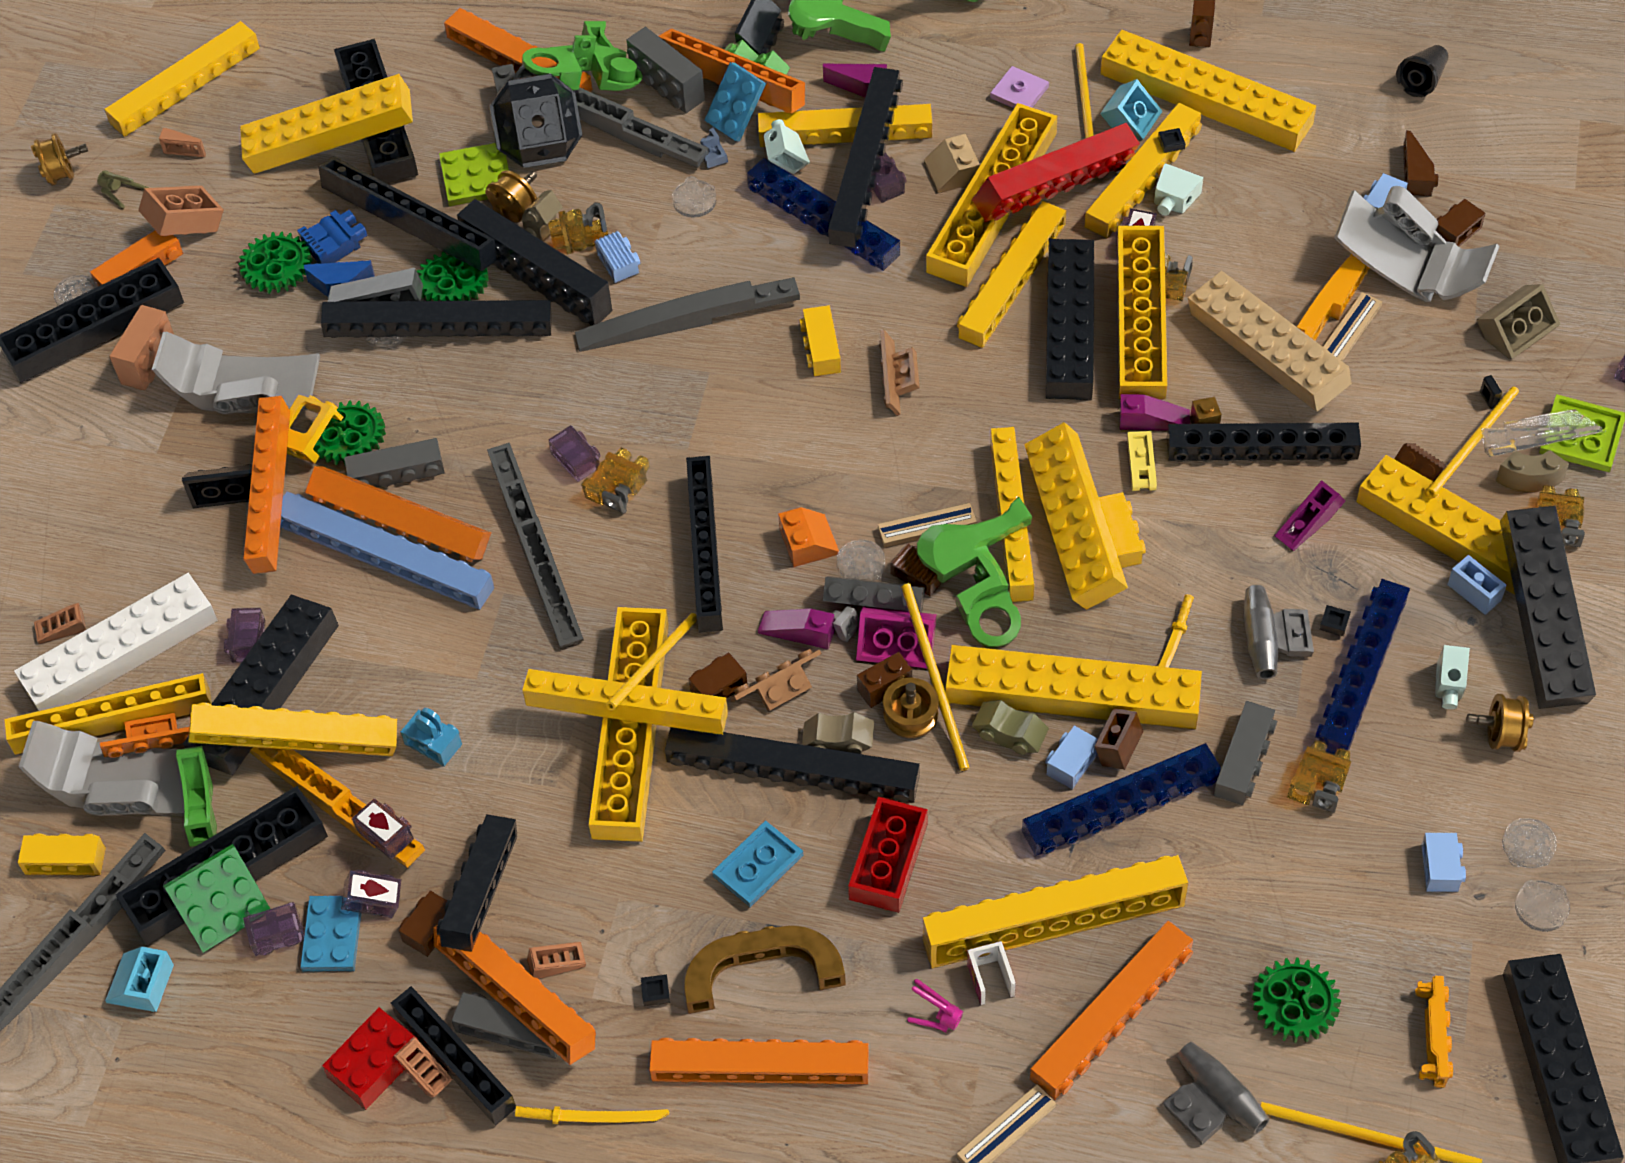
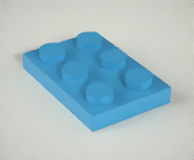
M730 62L704 121L733 140L741 141L766 83L738 64Z
M765 820L712 871V875L746 905L751 907L804 856L803 850Z
M309 896L301 959V969L303 972L355 971L363 903L362 897Z

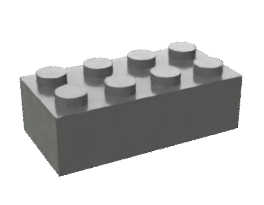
M646 26L626 39L628 57L637 64V69L641 71L642 79L646 85L657 90L660 96L667 98L675 108L688 113L705 101L702 70Z

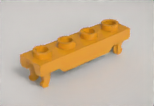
M1433 976L1432 982L1422 983V981H1419L1415 989L1416 996L1429 999L1428 1007L1424 1011L1426 1053L1429 1064L1422 1065L1419 1079H1430L1433 1081L1434 1086L1445 1088L1448 1079L1453 1077V1062L1448 1061V1053H1451L1452 1039L1451 1036H1447L1446 1027H1450V1011L1445 1010V1002L1448 1003L1449 987L1444 986V976Z

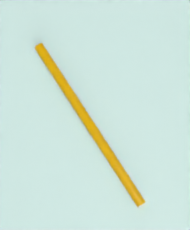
M1078 43L1075 45L1086 139L1094 134L1084 46L1082 43Z
M1511 387L1428 488V496L1435 497L1519 393L1518 388Z
M904 584L901 586L933 688L938 695L939 707L960 771L968 770L970 767L911 584Z
M691 613L606 703L608 710H615L697 621L695 613Z
M1261 1101L1260 1106L1267 1115L1404 1150V1138ZM1418 1142L1414 1144V1150L1417 1154L1431 1157ZM1434 1147L1436 1159L1451 1163H1482L1480 1158Z

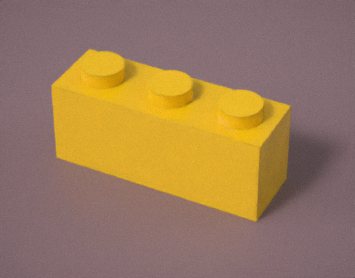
M830 305L803 309V318L799 319L801 332L806 333V336H803L804 350H809V354H806L808 368L812 367L814 376L841 373V359Z
M1123 492L1099 497L1121 568L1142 564V555L1146 553L1143 539L1139 540L1138 523L1136 520H1132L1130 501H1126Z
M41 833L23 835L18 864L25 875H101L106 847L100 836L94 834H84L83 836H71L69 834L46 836Z

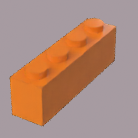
M154 230L90 271L95 286L98 287L158 257L164 265H167L181 256L183 251L179 240L174 235L162 236Z

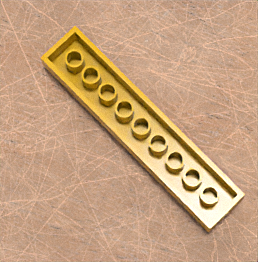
M1125 30L1119 32L1102 56L1101 75L1123 84L1137 79L1150 95L1175 105L1181 103L1200 112L1203 116L1293 152L1296 151L1314 123L1316 105Z
M1017 103L927 253L926 273L968 287L1011 213H1006L999 220L995 221L992 219L985 222L972 201L973 197L989 176L1045 155L1057 134L1058 116Z
M617 607L608 675L609 681L626 683L667 639L669 623L666 609ZM665 656L638 685L661 688ZM603 717L589 818V829L592 839L643 842L657 725Z
M952 645L946 682V696L948 702L954 704L981 706L983 702L1002 700L1008 706L1019 711L1108 720L1113 708L1137 712L1141 724L1196 729L1202 671Z
M1179 855L1172 857L1162 856L1156 861L1148 863L1137 862L1131 867L1123 869L1113 868L1099 875L1088 874L1078 880L1070 882L1067 880L1060 881L1054 886L1045 888L1035 887L1029 892L1021 894L1010 893L1004 898L996 900L985 899L972 906L961 905L943 913L932 912L923 917V943L932 969L967 960L968 950L1002 941L1004 950H1009L1184 907L1188 880ZM984 953L979 957L989 955L990 953Z

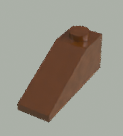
M1406 130L1403 142L1404 182L1408 183L1407 190L1412 195L1432 196L1433 188L1438 186L1439 179L1438 174H1435L1434 163L1413 133Z

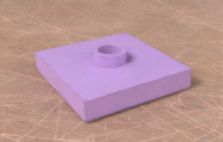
M1011 66L990 93V98L1012 108H1015L1017 103L1033 108L1048 89L1049 82Z

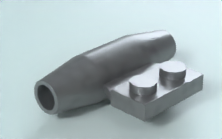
M1252 585L1246 588L1244 622L1248 651L1257 677L1260 679H1270L1277 675L1278 651L1287 654V656L1312 657L1314 649L1308 610L1283 609L1274 614L1263 586Z
M1193 1042L1187 1043L1179 1051L1177 1058L1195 1083L1181 1086L1163 1103L1164 1107L1202 1145L1222 1128L1226 1115L1253 1134H1258L1266 1127L1270 1118L1252 1093L1219 1060Z

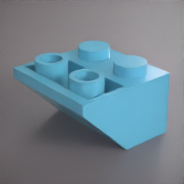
M139 947L123 953L106 997V1003L157 1012L174 966L167 951Z

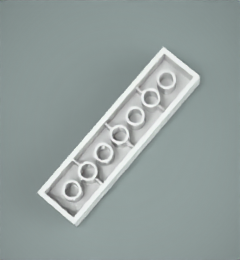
M188 572L14 670L38 711L72 704L218 620L211 604Z

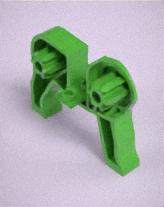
M843 0L791 1L788 8V16L793 22L792 32L794 35L802 37V40H806L809 36L813 38L818 30L830 27L829 34L838 35L854 42L865 43L879 51L885 52L891 38L889 21L842 4Z

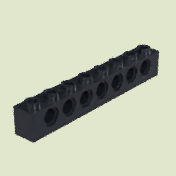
M1359 422L1168 424L1167 431L1168 461L1206 462L1211 460H1352L1359 458L1361 449Z
M710 456L687 457L699 633L723 631Z

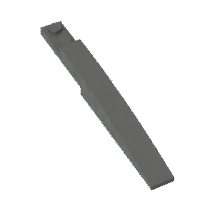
M522 65L514 74L512 80L538 75L530 72ZM580 87L579 90H573L576 94L580 120L660 158L663 154H666L697 168L704 161L706 155L709 154L708 147L634 116L632 109Z
M795 277L754 286L751 285L750 281H745L642 308L576 331L575 335L579 351L582 352L713 324L712 318L800 300V293Z
M510 442L487 449L506 507L559 646L563 648L584 641Z
M144 833L75 912L70 909L0 988V1031L23 1011L121 910L122 906L115 894L140 880L166 851L163 846Z

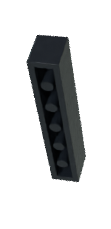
M486 814L483 824L478 825L476 841L470 844L469 858L462 863L461 877L455 881L452 899L447 900L445 916L439 920L437 925V935H440L442 947L472 952L517 839L516 819Z
M412 986L390 1002L394 1014L399 1021L418 1038V1041L495 1126L516 1109L513 1095Z

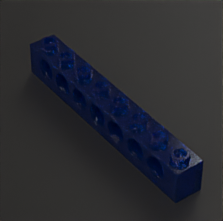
M763 158L747 172L748 188L753 193L761 195L769 203L779 206L787 214H792L800 219L802 223L808 224L820 234L829 237L828 229L836 204L835 200L766 158ZM866 220V223L862 222L863 235L861 239L857 240L856 247H844L854 255L868 261L872 266L884 271L900 256V240Z
M1381 579L1379 587H1373L1369 598L1370 601H1373L1371 607L1367 605L1362 616V619L1365 620L1364 625H1358L1354 639H1357L1356 645H1350L1346 657L1350 659L1348 665L1343 663L1338 677L1342 681L1340 685L1335 683L1331 694V698H1334L1333 704H1327L1323 714V718H1326L1325 724H1319L1315 738L1319 739L1317 749L1346 759L1410 592L1409 587L1385 579ZM1334 725H1340V726H1342L1343 728H1338V727H1335Z
M1204 743L1022 819V833L1035 856L1042 853L1049 854L1061 845L1073 844L1081 837L1088 834H1097L1104 827L1111 824L1118 825L1125 821L1126 818L1135 814L1137 816L1142 815L1154 806L1166 805L1173 798L1187 796L1202 786L1208 787L1213 785L1219 777L1221 767L1208 745ZM1187 771H1193L1196 774H1188ZM1168 780V781H1171V782H1173V783H1172V784H1167V783H1164L1163 781ZM1141 790H1147L1150 793H1142ZM1117 800H1126L1127 803H1120ZM1096 809H1102V810H1104L1105 812H1103V813H1098V812H1096V811H1094V810H1096ZM1072 819H1080L1081 822H1073ZM1055 828L1059 831L1050 832L1048 829Z

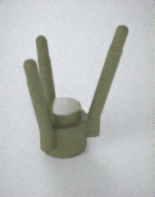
M107 170L102 171L97 179L98 185L102 187L101 192L109 196L121 209H124L125 206L111 193V191L117 190L121 183L142 190L149 188L135 183L133 179L113 174Z

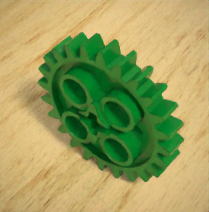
M282 231L279 236H275V233L272 232L271 237L263 234L262 240L254 238L256 243H248L249 249L242 250L244 255L239 257L241 261L239 268L242 278L245 279L246 284L251 285L252 289L258 287L259 292H262L266 288L268 294L271 293L272 289H276V292L279 293L280 288L288 291L289 285L297 287L296 281L303 282L302 275L306 276L304 265L311 264L310 262H312L310 249L306 246L305 241H300L299 236L293 238L292 233L285 237Z
M442 252L441 257L434 254V260L426 259L427 265L420 264L421 270H417L423 283L421 298L425 297V301H471L470 298L478 299V293L484 294L483 288L488 287L487 268L480 271L451 255H446L445 252Z
M349 400L346 406L339 402L337 411L344 418L342 421L331 418L313 448L320 456V459L325 457L327 463L333 460L335 465L343 461L344 466H346L344 457L371 452L372 449L379 450L378 443H384L383 436L386 435L384 429L386 427L381 413H377L375 407L370 409L369 403L362 407L360 401L352 405L351 400Z
M1296 957L1294 964H1291L1288 958H1285L1283 966L1278 961H1274L1273 969L1266 966L1265 975L1259 974L1258 982L1254 984L1253 990L1255 992L1252 994V1000L1255 1003L1253 1010L1260 1011L1257 1015V1020L1265 1019L1263 1028L1267 1029L1272 1026L1274 1028L1273 1036L1279 1032L1283 1033V1041L1290 1035L1294 1043L1297 1042L1299 1036H1302L1305 1043H1307L1310 1034L1317 1040L1320 1031L1327 1034L1328 1025L1334 1026L1336 1021L1334 1017H1338L1340 1012L1338 1007H1340L1341 1000L1337 998L1340 990L1332 989L1335 986V979L1327 981L1329 972L1319 973V964L1311 968L1310 960L1301 965L1298 957ZM1296 981H1303L1307 986H1299ZM1273 991H1279V992H1281L1284 996H1282V997H1277V996L1273 995L1272 992H1273ZM1310 1003H1316V1004H1318L1321 1008H1320V1009H1314V1008H1312L1309 1004H1310ZM1285 1014H1293L1297 1019H1289Z

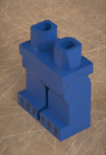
M334 210L330 213L331 216L322 218L316 225L308 229L303 226L297 230L300 240L305 241L311 255L318 264L335 263L351 253L353 249L356 251L361 248L359 241L368 235L361 223L352 228L350 227L357 223L355 216L350 210L342 214Z

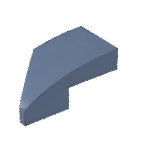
M710 128L707 138H702L700 141L701 145L709 148V154L704 158L707 168L728 162L727 154L720 144L717 132L714 128Z

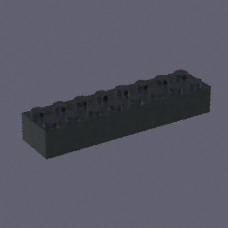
M375 39L334 49L346 91L387 78ZM404 125L362 139L373 177L385 183H391L419 175Z
M474 199L457 214L459 221L495 239L497 261L494 264L498 269L505 270L517 281L527 284L531 290L543 294L547 300L557 303L566 312L576 315L583 323H588L591 326L598 324L613 311L609 284L606 280L483 203Z
M1049 239L1045 399L1092 400L1094 370V240Z
M158 257L1 333L0 350L17 379L22 383L124 333L141 305L167 312L183 304L184 300L179 286Z
M1556 506L1506 511L1500 520L1538 708L1588 704L1596 696Z
M291 594L211 705L224 706L232 704L238 708L259 706L267 710L281 708L339 625L332 608ZM189 735L183 742L185 748L202 746L207 766L232 776L253 748L248 746L188 743Z
M296 786L118 892L115 896L143 942L148 946L185 924L163 885L232 844L238 851L254 881L327 838L328 835L322 821L301 790Z
M1553 954L1508 960L1502 975L1558 1163H1621L1624 1155L1562 955Z

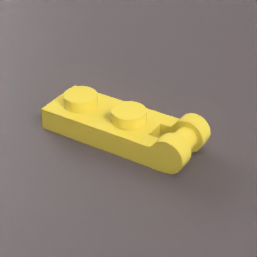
M1151 431L1128 432L1127 442L1132 491H1140V488L1156 490L1157 481ZM1139 475H1148V479H1140Z

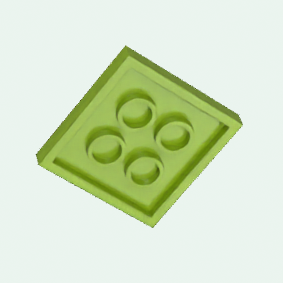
M496 143L439 153L449 207L470 203L474 199L478 201L488 200L485 193L486 187L492 182H497L498 175L502 171H509L506 155L496 149Z
M1556 394L1539 454H1544L1550 450L1565 461L1610 473L1625 421V412Z

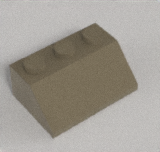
M1543 284L1524 285L1476 319L1485 340L1508 359H1513L1560 325Z

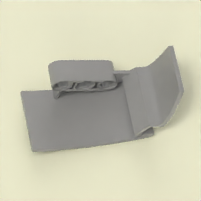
M1401 186L1391 187L1383 207L1378 209L1368 203L1355 190L1351 191L1334 237L1346 250L1373 271L1424 302H1430L1434 292L1443 300H1448L1468 293L1486 283L1500 247L1498 244L1474 249H1462L1454 242H1446L1436 232L1438 226L1437 219L1407 189Z
M163 332L152 367L153 372L168 387L201 410L216 411L221 414L257 413L259 398L282 396L290 409L298 395L312 396L320 355L316 353L285 357L222 355L223 350L209 344H194L172 333ZM303 406L301 410H308V409H307L305 406Z
M40 721L32 722L19 768L38 786L61 802L71 807L83 808L87 813L97 816L127 814L184 816L183 789L176 752L179 749L153 748L144 753H125L117 758L104 757L100 748V742H97V737L82 731L64 730Z

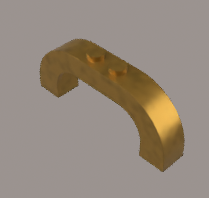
M767 926L759 931H740L735 935L722 937L702 948L688 967L685 977L688 1013L715 1009L712 994L713 983L716 977L727 968L782 957H799L808 961L813 966L817 974L819 989L823 990L846 985L842 958L837 948L827 937L813 929L802 926Z

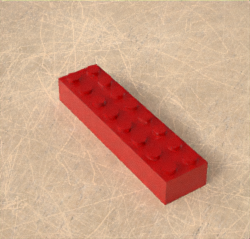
M1121 124L989 176L972 201L985 222L992 219L995 221L999 220L1006 213H1016L1026 205L1034 206L1041 199H1051L1061 191L1066 193L1072 190L1078 184L1083 186L1093 178L1098 177V179H1101L1113 170L1115 172L1122 170L1126 165V161L1135 155L1134 151L1140 143L1128 124Z

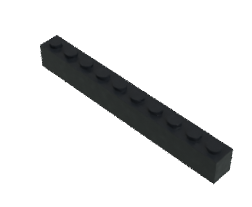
M874 67L829 225V244L855 248L857 240L862 238L863 226L861 225L862 222L866 223L868 215L866 207L867 205L870 206L872 202L871 189H875L877 182L875 174L876 172L879 173L881 169L880 156L885 154L886 144L884 141L888 140L890 135V127L888 126L893 124L894 121L893 108H897L899 101L897 93L902 92L903 80L900 79L899 70Z
M335 156L318 166L321 187L480 271H483L497 261L494 238Z
M551 300L322 302L321 327L323 337L551 336Z
M671 727L665 746L666 761L675 766L687 765L700 770H718L724 774L736 773L749 778L761 777L774 782L786 781L795 783L798 786H817L823 790L835 789L848 794L860 793L873 798H891L898 802H915L920 778V763L723 732V735Z

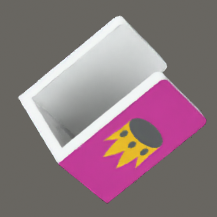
M1002 941L970 949L967 952V966L980 1005L985 1004V987L978 966L998 961L1010 997L1015 996V979ZM984 953H990V954L987 955V956L979 957L980 955H982V954H984Z

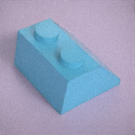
M1136 79L1120 85L1100 114L1111 128L1127 123L1135 137L1141 141L1163 111Z

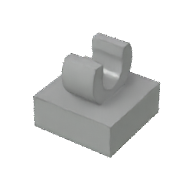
M847 606L842 613L837 610L833 612L835 616L833 625L839 639L848 642L859 629L860 622L855 609Z

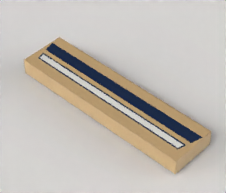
M1362 292L1323 347L1343 362L1381 308L1382 301Z
M967 503L878 524V530L883 546L886 548L919 540L922 533L932 525L977 524L971 504Z
M1038 1084L1035 1085L957 1153V1158L962 1163H992L1056 1107V1103Z

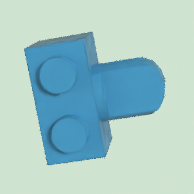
M425 707L422 710L418 709L400 731L405 745L444 767L462 745L459 730L451 724L446 725L442 723L437 713Z

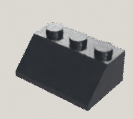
M751 0L735 31V43L743 40L758 56L762 53L770 52L771 47L776 44L778 32H781L784 27L781 9L772 0Z
M252 464L187 472L182 477V483L192 508L249 502Z

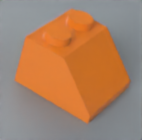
M802 507L778 513L779 529L793 567L839 555V549L825 514Z

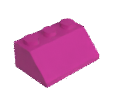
M863 607L860 612L856 660L879 663L899 652L909 666L927 668L909 611ZM920 612L933 652L937 614Z

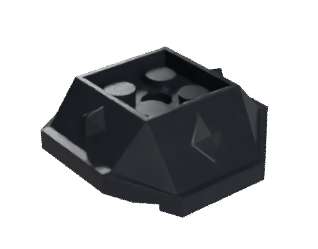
M552 74L508 80L489 105L496 149L523 168L566 161L582 137L575 91ZM535 115H540L543 119V123L539 127H534L532 124V118Z

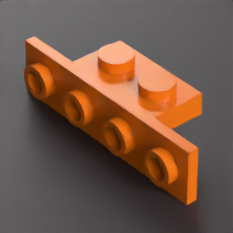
M175 713L124 722L126 738L101 742L100 748L104 757L117 758L131 752L144 753L149 749L158 747L167 749L175 744L183 743L189 735V727L178 729Z

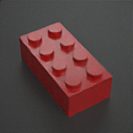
M878 797L848 885L849 900L897 913L900 912L928 826V809Z

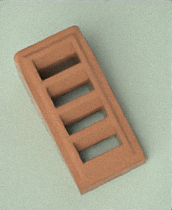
M162 129L159 141L164 154L195 157L206 156L201 139L172 129Z
M79 603L65 607L34 622L38 644L86 630L83 611ZM56 624L57 628L52 629V625ZM47 626L48 632L43 634L42 628Z
M581 942L532 947L528 951L527 961L530 974L538 979L586 966ZM569 952L574 953L575 960L571 961ZM563 954L564 962H560L559 955ZM549 957H552L553 963H549ZM538 960H542V964L539 965Z
M415 1037L394 1055L423 1092L432 1098L452 1081L451 1076ZM417 1049L418 1053L408 1062L406 1058ZM424 1058L425 1061L415 1070L413 1067ZM431 1066L432 1070L423 1078L421 1075Z

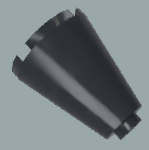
M1434 45L1405 58L1398 65L1396 71L1398 84L1401 83L1405 88L1404 91L1413 97L1422 98L1432 93L1448 61L1447 50L1440 45Z

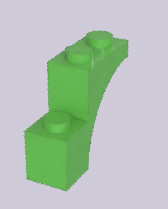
M743 40L735 44L732 42L724 49L783 74H787L790 69L773 50L758 56Z
M202 746L179 749L176 752L184 798V828L190 847L199 845L214 836L217 831V823L212 808L213 784Z

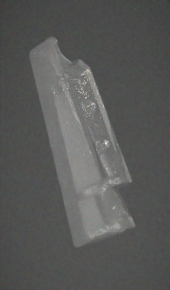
M1576 409L1504 422V428L1481 429L1484 451L1489 457L1603 432L1598 424Z

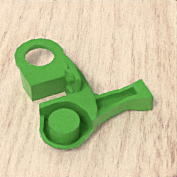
M584 21L582 35H575L573 45L531 48L522 55V64L527 70L537 75L552 74L553 76H559V80L572 90H579L582 71H591L599 90L621 91L630 89L638 85L643 78L641 71L637 69V64L631 59L626 58L627 52L615 48L604 34L606 21ZM547 57L554 60L557 66L552 68L540 67L534 64L532 59Z
M1019 496L1011 503L1009 509L1004 514L996 518L972 525H932L922 533L917 542V555L921 562L938 575L937 579L942 583L975 565L973 577L977 584L958 594L956 605L972 636L978 643L986 647L999 648L1008 645L1017 637L1021 628V616L1018 608L1012 603L1008 591L1009 585L1000 566L988 550L990 545L997 543L1021 528L1031 525L1032 515ZM991 608H999L1005 611L1010 618L1009 630L1000 636L986 634L979 624L983 612Z

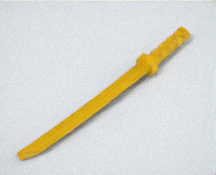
M1190 594L1184 595L1178 619L1172 624L1171 629L1173 632L1159 667L1170 666L1182 634L1186 633V621L1194 599Z
M516 1106L515 1117L552 1120V1123L557 1125L559 1121L589 1123L653 1122L669 1115L668 1109L580 1111L561 1110L559 1106L549 1110Z

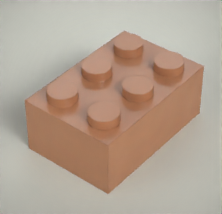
M203 186L144 188L138 211L159 235L169 236L217 232L224 209Z
M141 305L109 357L122 385L145 391L148 385L153 382L155 373L152 367L163 332L174 334L166 311Z

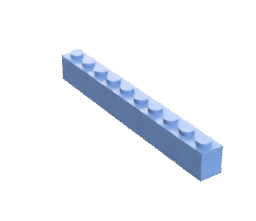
M287 491L283 496L280 528L478 610L482 608L494 590L492 576L484 569L478 570L464 561L451 559L442 552L437 553L429 550L423 544L412 543L401 535L395 536L381 527L368 525L361 519L351 518L342 511H334L322 503L307 500L300 494L295 495Z

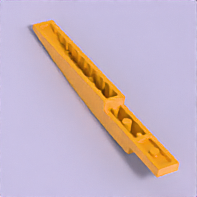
M1351 254L1321 290L1297 328L1316 341L1330 317L1337 320L1340 319L1370 268Z
M253 747L250 753L291 786H298L303 795L373 848H380L406 868L425 851L423 844L401 829L387 841H384L357 818L369 806L353 796L350 789L292 749Z

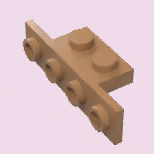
M883 329L880 331L881 341H879V347L882 352L880 364L884 373V377H882V384L885 388L883 400L885 406L898 416L901 414L899 396L920 388L917 352L911 347L895 353V342Z
M807 649L797 655L799 660L793 663L787 660L776 666L777 672L770 675L767 671L756 677L757 683L748 686L747 683L734 689L735 695L729 697L731 702L757 690L767 711H770L812 688L801 665L822 654L820 649L813 652L811 649Z

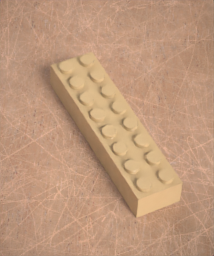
M1223 271L1219 272L1187 297L1193 317L1316 412L1352 384L1348 365Z

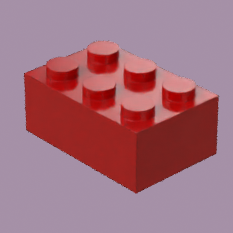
M378 1007L331 1055L322 1067L330 1081L367 1110L405 1070L394 1055L415 1036ZM417 1049L406 1058L408 1062L418 1053Z

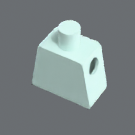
M781 119L773 121L771 123L772 129L764 134L768 160L795 174L810 163L797 132L786 127Z
M1165 163L1155 189L1154 203L1159 205L1157 207L1158 212L1164 216L1169 215L1171 210L1184 213L1201 194L1204 177Z
M1443 646L1437 661L1435 696L1442 698V707L1445 709H1456L1458 707V700L1462 699L1465 692L1470 648Z

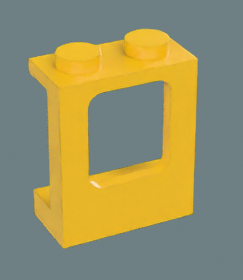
M298 395L289 409L290 421L287 454L315 464L320 456L313 448L331 418L342 421L344 418L337 411L338 407L329 401L323 403L311 395L309 397ZM303 406L309 411L318 413L306 433L290 429Z

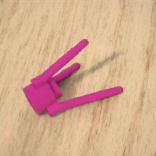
M915 979L914 983L921 989L913 986L912 991L940 1008L936 1016L940 1023L908 1017L907 1021L936 1028L945 1033L948 1028L955 1030L964 1011L948 1002L919 979Z

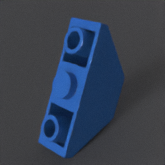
M371 260L304 265L308 283L328 298L331 286L375 276Z

